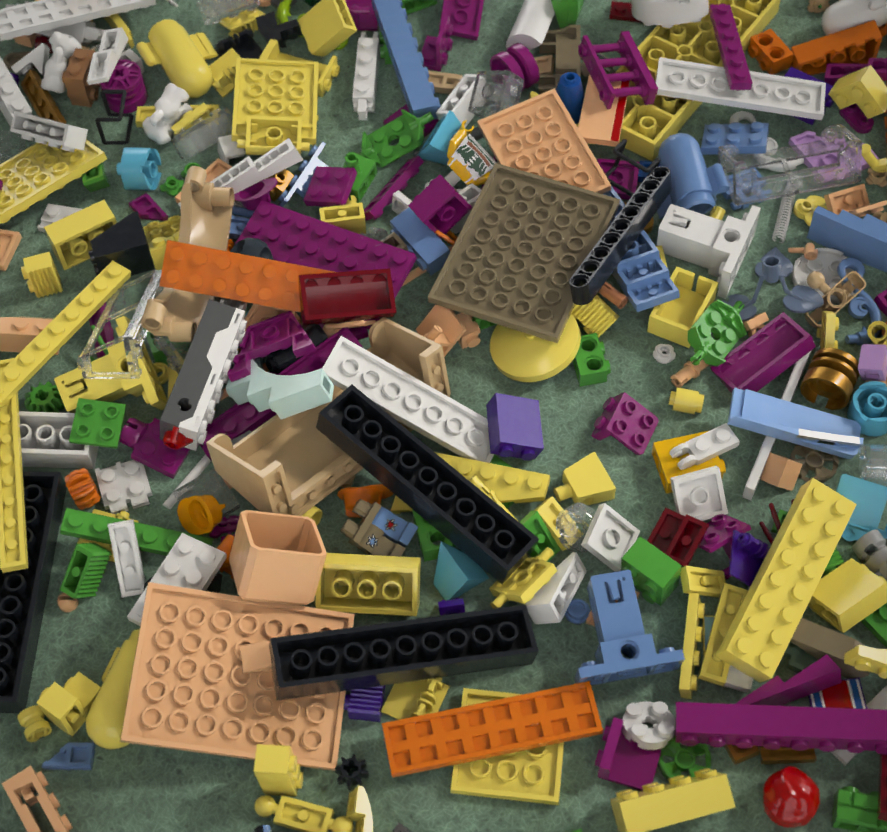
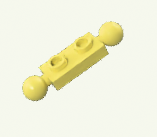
M269 795L260 796L254 804L255 812L259 816L269 817L274 814L273 823L300 832H328V830H332V832H353L351 819L346 816L332 819L334 810L283 795L279 804Z

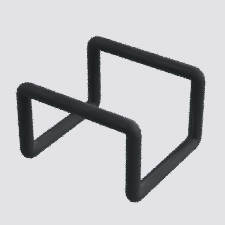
M123 89L101 91V97L109 117L96 118L95 122L102 143L105 145L128 144L130 140L133 114L123 113L127 94ZM105 94H122L119 113L110 112ZM122 117H129L126 140L106 141L100 122H119L122 120Z
M623 139L613 149V154L617 158L613 167L605 175L612 186L632 197L633 192L608 178L618 167L620 159L627 161L646 173L658 167L660 159L656 158L648 168L623 155L627 140Z

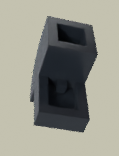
M274 11L256 17L258 29L265 41L268 43L270 39L277 40L279 48L287 47L286 40H294L298 36L303 35L297 18L280 24V20Z

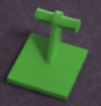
M79 398L69 443L118 449L126 404Z

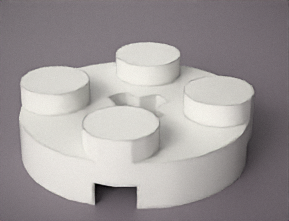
M657 701L655 703L638 702L627 705L626 712L623 715L622 732L628 741L632 739L638 743V747L646 750H657L668 745V741L673 739L675 735L676 720L668 710L667 704ZM644 723L653 724V728H648Z

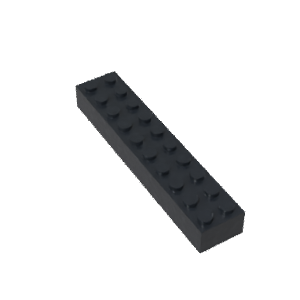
M353 384L319 412L316 429L501 584L533 552L539 540L538 537Z
M23 471L28 568L3 573L0 569V713H20L26 709L67 489L60 472Z
M526 604L270 638L269 645L277 701L533 664L539 652Z

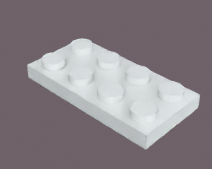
M182 533L150 582L206 591L226 560L227 555L219 549ZM147 587L127 616L129 621L139 626L141 625Z

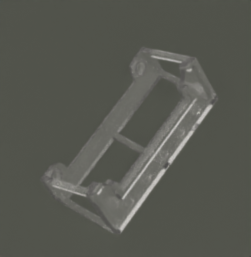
M842 124L828 126L822 131L820 141L767 150L766 153L740 155L739 149L735 145L719 146L718 159L719 164L723 167L731 198L734 204L739 206L861 182L862 141ZM844 135L850 139L846 148H844ZM838 152L837 163L791 172L786 162ZM782 163L785 173L757 178V171L750 168ZM728 172H733V186L728 177Z
M154 270L121 286L107 300V305L77 359V365L82 371L83 379L140 378L142 369L139 368L138 359L143 357L141 346L148 333V330L141 325V320L148 299L156 298L164 289V287L159 286L162 270ZM151 277L141 300L133 305H126L123 290ZM129 311H135L124 335L93 349L106 322ZM123 341L129 372H93L90 356Z

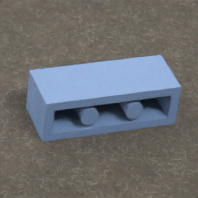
M410 207L390 220L392 229L390 233L395 232L407 245L408 251L416 254V263L422 271L426 270L430 275H433L444 266L450 254V249L418 218Z

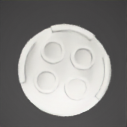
M815 248L818 250L815 260H808L802 255L800 258H797L793 266L792 281L794 286L804 285L809 287L807 276L813 271H819L824 275L825 283L831 288L834 287L841 280L837 272L838 264L847 257L843 255V252L831 248ZM846 268V275L854 270L851 268ZM814 289L821 296L824 295L819 289ZM831 295V303L839 304V299Z

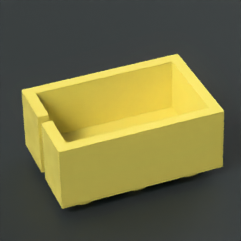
M676 266L670 279L678 288L680 298L653 308L649 316L647 332L690 348L688 330L707 307L714 302L719 282L699 275L696 291L694 292L692 289L695 273Z

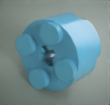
M124 147L121 162L117 164L116 168L117 174L121 175L124 189L156 190L161 178V172H158V165H161L160 155L154 148Z
M865 382L853 394L847 410V417L860 424V434L876 437L887 433V387L883 382Z

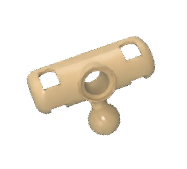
M851 271L831 288L825 283V277L821 272H811L807 276V284L813 289H819L824 294L822 296L824 305L815 309L810 315L809 312H806V321L814 328L821 327V324L817 323L822 319V311H832L834 313L840 311L866 287V281L858 272ZM847 277L848 281L842 285L841 282ZM856 288L859 290L855 295L850 294ZM831 295L839 299V305L831 303Z

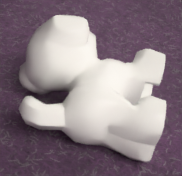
M57 31L49 38L53 55L45 64L41 87L56 93H64L66 86L62 81V74L68 67L67 61L70 56L73 55L76 48L82 49V45L71 35Z
M169 83L165 87L162 96L155 103V112L142 123L147 137L158 145L170 142L174 134L171 127L186 112L193 111L191 106L185 103L188 101L189 95L184 89Z

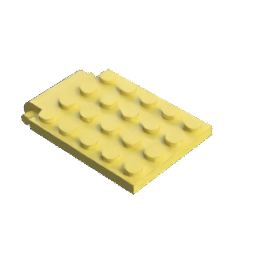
M236 58L232 141L237 142V148H245L246 155L263 156L289 138L301 155V151H310V145H316L318 62Z

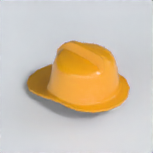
M208 494L187 497L178 504V518L184 529L191 534L209 533L222 521V510L226 505L219 504L214 496Z

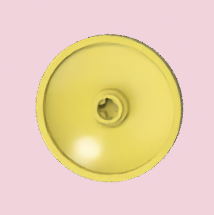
M572 313L558 343L497 324L490 339V353L496 367L506 377L520 382L542 381L560 373L572 362L580 347L581 333Z

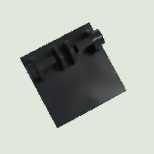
M244 29L238 35L236 33L233 34L234 39L229 36L222 41H218L214 48L219 57L231 48L241 58L259 59L263 52L252 38L254 34L251 29Z

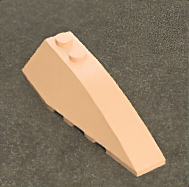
M0 317V351L20 353L54 318Z

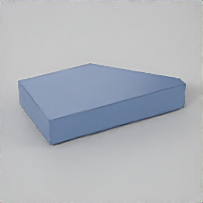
M68 742L49 761L46 760L42 764L43 770H92L96 744L94 742Z

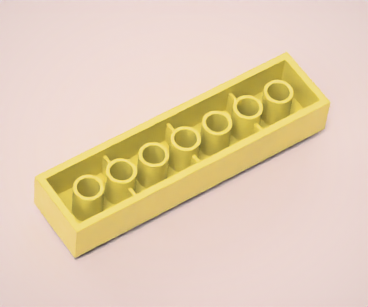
M814 478L801 486L715 656L754 678L759 683L772 679L857 504Z

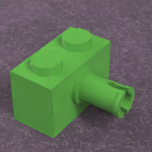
M349 152L345 156L346 162L343 167L355 168L357 171V176L349 194V200H351L350 195H354L357 198V203H360L377 174L376 161L359 156L355 152Z

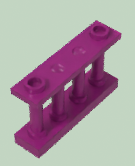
M622 31L616 43L592 45L588 36L583 35L581 44L578 46V54L582 57L606 109H611L614 97L639 95L642 97L645 105L654 103L658 87L629 31ZM617 51L621 57L599 60L596 53ZM625 66L628 72L606 74L604 68ZM632 80L636 87L613 89L611 82Z

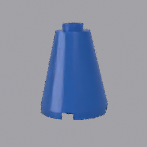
M567 72L561 75L556 92L577 125L580 121L585 93L580 76L574 72Z

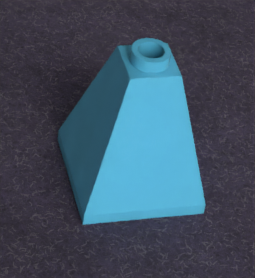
M449 110L433 128L417 155L421 159L447 165L449 161L447 158L449 142L455 133L460 130L461 126L460 121L452 111Z

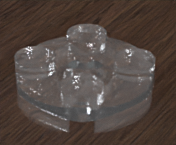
M581 502L563 509L556 519V530L559 529L561 535L559 538L560 542L569 551L577 553L588 552L581 544L596 512L593 508ZM576 524L582 525L583 532H578Z

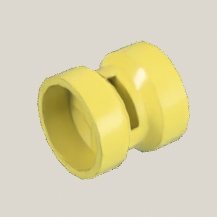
M38 705L24 709L17 717L19 724L25 727L24 735L28 742H36L39 738L45 737L52 732L49 722L44 719L45 714Z

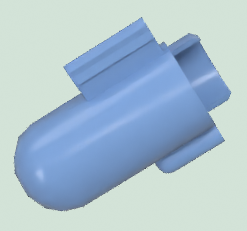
M673 134L661 143L658 158L660 159V165L670 170L672 190L657 210L659 219L664 218L670 204L701 214L710 211L716 204V195L729 190L722 165L716 163L707 168L699 143L689 134Z

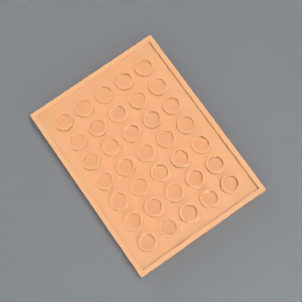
M148 582L120 742L255 760L257 744L290 746L293 755L297 756V764H300V766L335 771L338 761L346 691L277 701L272 669L243 673L240 647L261 641H269L270 645V638L351 628L354 623V614L292 604L249 601L235 595Z

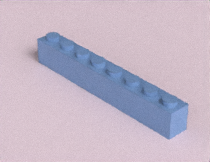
M371 0L373 11L389 51V56L409 112L417 118L431 112L434 119H438L436 112L440 108V102L438 97H434L433 83L428 81V69L422 65L424 64L421 52L417 51V39L412 37L413 30L411 23H407L406 9L401 8L402 0Z

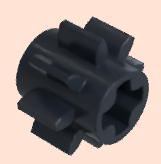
M355 754L352 755V758L348 759L341 757V767H335V772L341 775L337 779L338 784L341 785L345 782L349 791L352 789V785L362 786V778L369 777L368 771L362 770L366 767V761L361 760L359 762L356 760ZM351 768H355L356 771L352 773V776H349L347 772H350Z

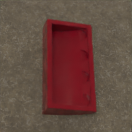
M390 268L298 276L302 325L381 319L382 317L393 318L397 313Z

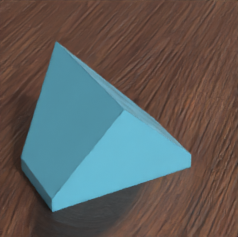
M441 541L433 585L445 601L453 600L489 579L482 567L464 552Z

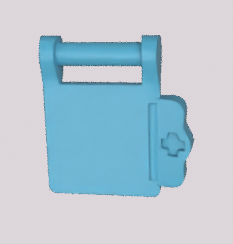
M842 474L836 492L857 505L841 537L846 541H854L866 533L877 529L887 539V524L885 530L878 528L887 502V487L848 474Z

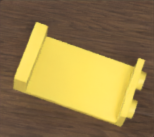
M270 39L259 59L314 62L280 53L278 41ZM333 55L328 65L318 63L319 97H323L325 92L331 89L333 78L339 75L340 66L337 62V56Z

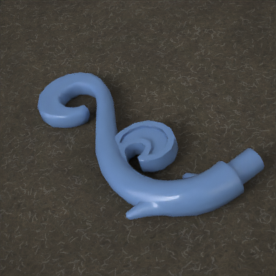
M855 258L843 259L838 264L837 272L841 279L846 276V268L853 269L861 277L864 276V265ZM847 277L843 280L844 283L848 281ZM856 288L853 292L856 294L859 290ZM864 290L849 302L848 312L852 317L862 319L869 312L870 324L874 321H882L877 304ZM865 326L862 327L861 332L845 336L846 344L857 343V345H863L872 342ZM878 330L875 333V338H877L882 330Z

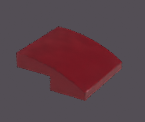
M665 507L647 541L682 565V567L688 566L708 530L709 524L688 514L684 516Z

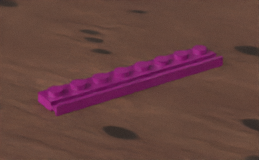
M348 327L342 328L315 347V352L304 355L277 375H297L322 369L340 336L360 347L362 345ZM250 402L241 405L235 404L214 419L211 424L207 425L206 439L203 445L200 444V446L212 461L206 444L208 440L220 433L229 436L233 440L249 430L253 432L275 416L276 412H273L271 409L259 412Z

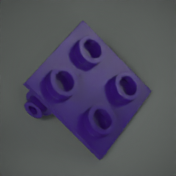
M733 530L729 575L751 586L770 549L768 544L752 537L750 533H740L737 530Z

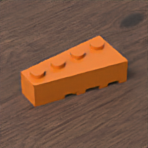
M875 20L791 47V51L794 53L791 67L808 75L826 73L827 63L868 64L869 58H877L883 37Z

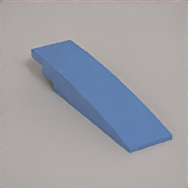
M611 186V190L603 193V195L620 199V205L613 218L614 221L625 204ZM643 229L612 272L637 312L680 298L678 288L670 279L668 268L660 259L658 248Z
M820 206L815 209L807 235L808 239L827 248L841 251L844 253L843 255L849 258H855L861 263L887 272L886 222L869 214H866L861 219L845 210H842L837 215Z

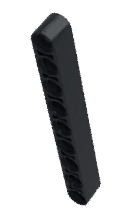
M660 166L650 171L572 275L569 283L574 304L586 305L593 300L672 190L670 170L667 167Z

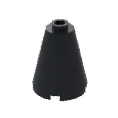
M301 324V327L315 347L328 339L319 324ZM291 345L288 349L271 352L267 356L266 365L271 372L275 371L279 374L301 357L296 358L293 353V346Z

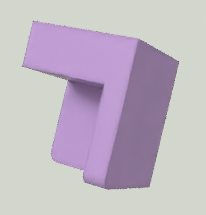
M863 344L861 346L858 364L861 380L886 381V345Z

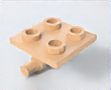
M436 304L416 328L418 334L442 345L444 357L467 330L453 310Z

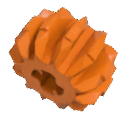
M76 469L65 476L64 481L69 493L80 510L90 508L100 502L99 491L87 469Z

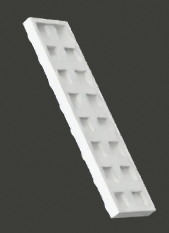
M39 0L0 9V41L32 35L41 31H50L62 26H71L79 22H88L96 18L109 17L117 13H126L134 9L147 8L151 5H156V0Z

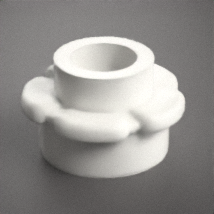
M659 344L655 347V351H653V357L659 363L667 364L675 359L676 353L671 345Z

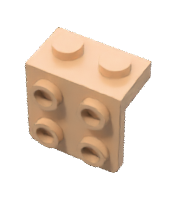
M865 184L824 195L827 210L837 215L842 210H845L860 218L866 214L883 211V206L887 205V200L870 204Z

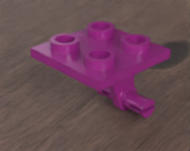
M345 0L357 31H378V22L371 0Z
M718 514L708 522L709 528L698 547L709 553L723 547L730 560L733 530L746 533L751 530L749 524L728 515ZM729 567L721 570L724 572L726 580L732 577L729 575Z

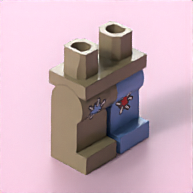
M360 499L352 512L362 517L359 525L347 519L340 531L350 539L348 543L356 546L367 555L401 557L406 549L404 547L409 544L418 526L403 520L376 502L370 504Z

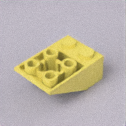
M179 215L172 216L162 222L153 221L143 227L157 274L162 273L167 240L176 242L179 240L181 217Z

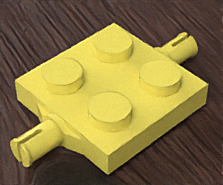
M546 547L539 556L527 558L503 584L496 581L489 588L493 596L497 597L490 603L493 609L501 608L509 601L522 604L530 601L534 594L543 585L547 584L550 578L557 572L555 565L547 562L554 555L553 550Z

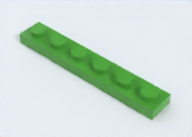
M66 508L60 534L111 544L108 524L125 520ZM134 522L140 551L167 556L182 533L210 546L213 543V538Z

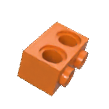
M772 29L750 37L748 53L752 58L755 57L763 71L774 75L791 67L794 53Z

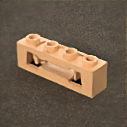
M30 765L1 783L27 832L43 831L33 812L26 804H23L21 797L24 798L30 807L37 802L40 803L55 832H69V830L73 829L65 814L60 816L57 808L61 805L53 792L47 793L45 787L49 783L42 771L36 773ZM37 790L39 795L35 796L33 792Z

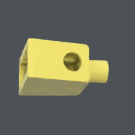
M595 452L566 468L562 475L564 485L554 488V494L558 502L572 498L577 508L615 499L616 492L615 485Z

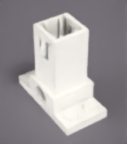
M670 204L659 226L656 246H662L666 255L708 268V274L718 277L717 296L726 299L755 235L761 208L752 205L749 213H744L742 220L727 216L726 221H722Z

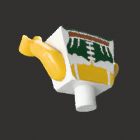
M467 120L462 122L460 130L455 133L448 146L447 158L449 161L447 165L452 171L445 179L453 187L460 180L466 185L471 183L475 186L485 184L495 163H498L471 136L474 125L469 130L464 127Z

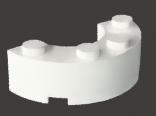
M631 0L633 17L643 22L646 26L662 25L663 28H671L678 24L700 22L701 18L709 14V0Z

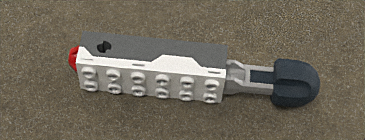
M248 237L240 240L230 251L274 260L268 245L257 238ZM221 298L220 302L209 299L160 419V439L163 440L164 445L168 448L179 450L185 447L196 451L199 444L203 445L207 435V425L213 421L215 405L220 403L223 394V384H227L228 381L227 373L231 363L234 364L233 359L235 355H238V346L241 344L246 332L247 321L244 320L247 302Z

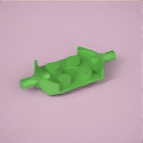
M402 109L403 115L369 135L365 131L363 132L362 150L358 155L375 160L376 166L380 168L387 166L423 144L424 125L434 120L433 115L429 112L417 118ZM394 139H399V142L396 145H390L391 141H393Z
M719 299L712 302L688 330V342L695 349V354L690 358L691 362L694 361L693 365H699L702 359L708 365H721L726 362L724 358L738 340L747 335L739 315L744 308V304L741 301H736L733 307Z

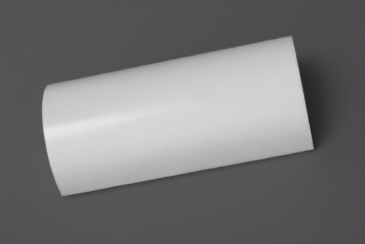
M551 0L524 1L506 42V49L515 43L523 44L529 51L542 45L555 14Z

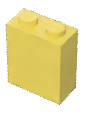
M321 0L298 20L301 33L307 42L308 50L312 55L321 57L327 56L357 31L345 0Z
M850 558L820 579L808 606L812 611L844 633L887 603V581L882 576H877L871 572L866 565Z

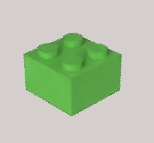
M641 536L621 559V571H631L634 588L641 591L643 598L651 604L656 602L661 606L679 585L682 565Z

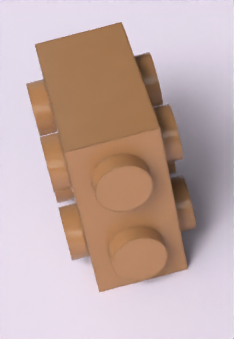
M76 48L73 55L69 58L66 71L62 74V81L65 83L67 96L70 98L72 105L92 107L93 102L98 100L100 83L92 85L87 83L92 56L95 50Z

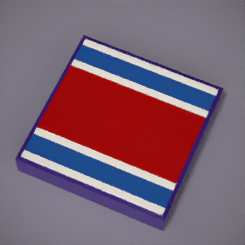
M860 678L844 679L842 683L808 695L810 707L867 709Z

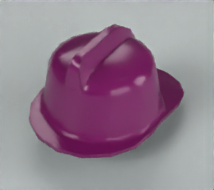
M276 178L264 179L234 194V200L241 202L247 210H256L261 200L271 202L269 192L276 186L278 181Z

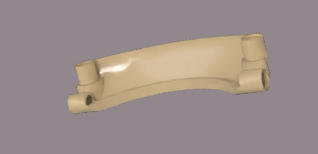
M191 166L187 171L181 190V217L178 242L227 251L235 198L234 190L232 187H215L214 183L205 182L207 178L206 171L199 166ZM164 287L163 291L156 298L148 299L141 325L154 336H168L170 342H192L209 299L215 300V296Z

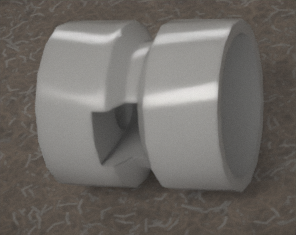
M875 529L859 538L851 549L861 561H866L865 565L871 572L877 576L881 575L878 570L880 565L887 560V541Z

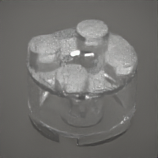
M887 444L860 445V458H858V472H861L860 479L887 487Z

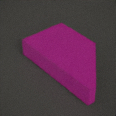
M147 193L129 202L130 208L134 212L138 211L140 219L168 220L167 214Z

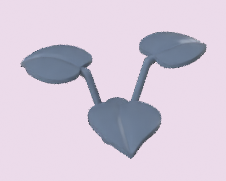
M777 247L766 253L760 259L762 262H758L755 266V274L759 277V281L751 300L747 296L740 294L728 296V302L724 299L722 300L732 307L736 301H741L744 304V308L739 315L743 322L747 321L757 313V308L753 304L757 300L763 280H766L768 283H775L780 280L784 292L787 294L783 298V305L787 310L794 313H806L824 305L822 296L808 286L797 285L791 291L787 288L784 278L792 273L793 264Z

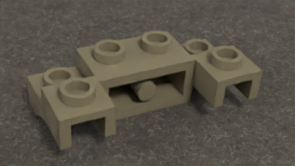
M569 25L558 30H547L542 45L539 46V54H555V75L539 74V95L554 88L556 90L559 79L564 73L574 72L579 76L583 75L582 63H580V60L583 59L578 54L580 25Z

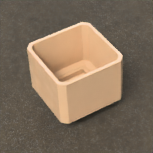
M245 510L240 513L229 562L237 592L243 600L306 606L314 601L327 552L315 521L309 517Z

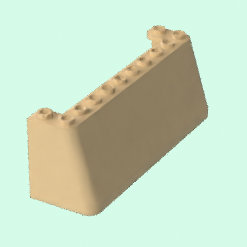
M382 317L370 327L369 340L371 347L367 351L450 397L451 392L442 345L385 317ZM334 385L332 401L344 390ZM331 402L284 419H280L276 414L234 445H232L230 437L223 433L217 434L206 442L215 471L260 512L302 516L362 470L363 467L316 429L319 412ZM397 421V422L400 423L403 427H405L409 432L413 431V429H411L410 427H408V426L404 425L403 423Z

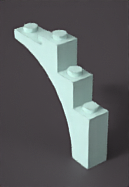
M261 357L251 360V375L233 382L228 377L226 385L228 396L233 398L237 405L250 402L259 412L271 409L273 412H276L280 419L332 402L334 384L323 369L297 375H276L264 371L263 358Z

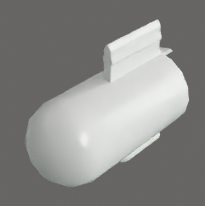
M840 0L830 5L822 15L821 24L823 32L827 36L875 20L878 27L887 24V0Z

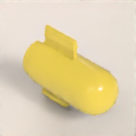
M171 19L157 22L149 31L148 38L150 42H139L136 45L141 57L149 67L160 64L171 83L184 89L188 93L189 98L203 96L209 91L213 82L211 69L205 60L217 57V52L204 33L189 35L182 25Z
M140 629L133 630L129 639L123 642L121 648L116 647L102 675L103 684L87 714L86 731L89 738L96 745L108 750L119 749L130 744L120 742Z

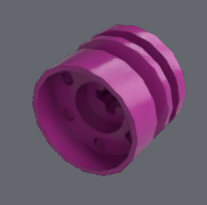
M118 60L108 82L100 83L102 90L123 89L126 91L123 113L135 112L137 106H143L146 103L148 97L141 69L135 62ZM105 94L110 110L119 113L122 94Z

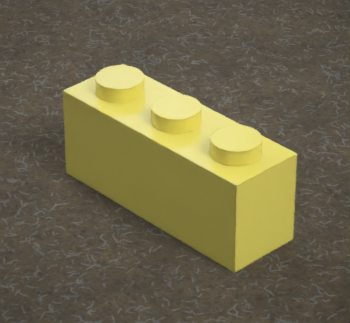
M257 744L254 774L264 795L297 796V788L302 789L303 772H300V764H297V756L293 755L291 747Z

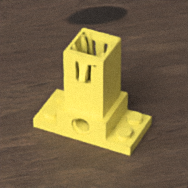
M125 316L115 319L118 327H115L120 340L124 339V341L108 347V355L54 378L67 412H76L79 398L113 402L128 394L135 397L142 395L147 404L150 403V405L160 410L165 409L168 399L136 323Z

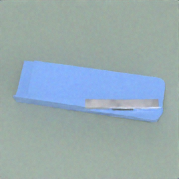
M734 388L732 391L728 425L845 459H852L863 445L864 438L860 437L861 426L854 420L748 389ZM819 440H821V441H827V442H834V445L824 444V443H818V442H819Z

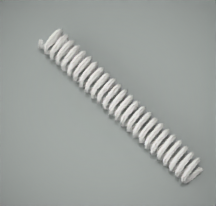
M790 174L787 177L772 236L773 241H776L774 239L776 238L775 236L781 235L778 236L782 241L780 243L785 242L800 177L796 174Z

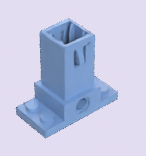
M623 570L591 576L587 592L599 645L595 652L596 661L581 664L582 667L578 668L574 677L575 684L590 681L591 685L678 670L685 660L683 650L667 647L660 649L659 653L656 654L652 633L645 634L631 571ZM621 654L628 655L630 659L624 658Z

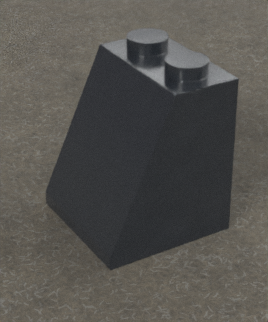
M138 211L131 213L90 241L92 250L88 252L91 262L94 264L96 275L112 260L130 270L131 276L155 269Z

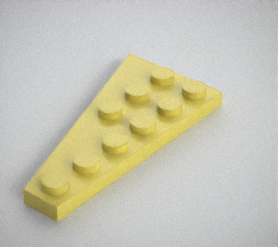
M435 452L467 480L476 475L489 490L492 489L495 492L496 498L501 503L514 502L516 504L545 500L550 483V475ZM395 495L391 508L393 514L412 511V508Z

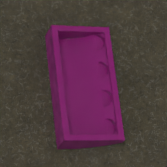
M782 312L727 354L724 358L726 362L719 366H712L710 369L731 393L734 388L757 392L816 346L812 336L787 314Z

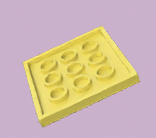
M463 688L461 707L522 694ZM564 742L453 765L450 791L453 794L559 805Z

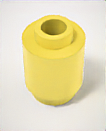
M677 387L676 392L671 391L668 405H673L672 410L689 414L701 413L704 395L699 394V391Z

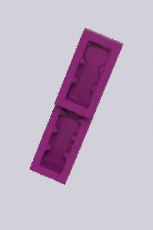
M869 58L868 64L827 63L824 80L826 83L834 86L839 78L871 65L881 80L887 81V58Z
M826 654L786 682H783L777 675L735 704L782 706L842 683L841 669Z

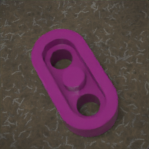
M856 103L839 110L841 117L856 132L866 134L872 131L874 126L873 118L868 119Z

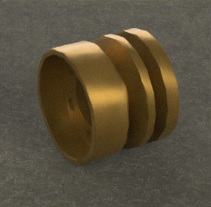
M822 348L816 351L801 383V394L811 403H815L818 395L828 398L825 408L830 410H840L846 407L860 375L858 371L859 362L852 355L840 349Z

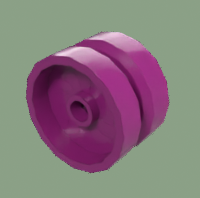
M515 43L490 59V70L496 84L510 97L517 95L524 88L527 89L539 81L540 76L537 62L528 48L521 43Z

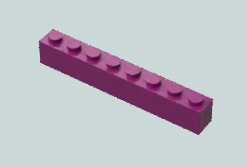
M676 702V743H681L685 746L709 744L712 747H723L728 744L736 745L739 748L764 746V748L770 750L779 749L780 747H791L797 751L815 748L824 752H832L839 749L848 750L851 753L876 751L878 754H887V710Z

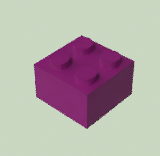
M441 174L433 179L408 205L418 218L434 233L436 230H439L443 234H446L473 208Z

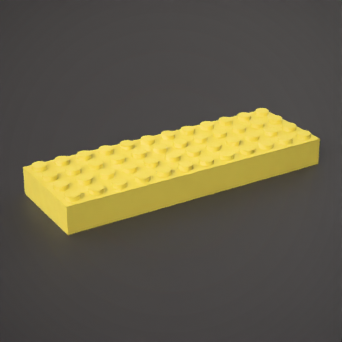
M709 0V8L710 4H726L731 6L742 48L745 52L749 47L750 37L761 33L778 13L780 0ZM707 14L701 18L700 22L678 24L671 28H663L662 25H657L637 47L655 82L659 57L724 67L710 14ZM621 66L615 73L628 72L625 66ZM630 80V87H636L635 83ZM639 95L628 96L619 143L626 139V149L650 161H654L658 156L661 143L668 136L676 134L702 102L656 95L653 104L645 105L642 97Z

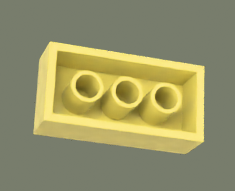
M327 553L315 595V608L347 613L417 616L420 603L421 558Z
M710 768L695 771V776L691 778L690 776L684 777V775L669 778L668 784L653 782L643 785L642 791L637 792V790L627 789L616 792L617 797L610 799L618 831L647 832L735 808L727 774L719 773L716 769L710 770Z

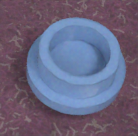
M574 599L571 601L565 616L571 623H584L590 613V607L585 601Z

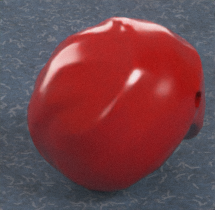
M787 766L770 775L764 783L763 803L765 812L779 826L786 828L805 826L815 816L819 808V788L800 769L794 766Z

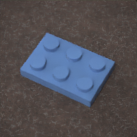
M735 122L732 124L712 123L705 125L701 144L702 155L766 153L769 123L754 122L741 124Z

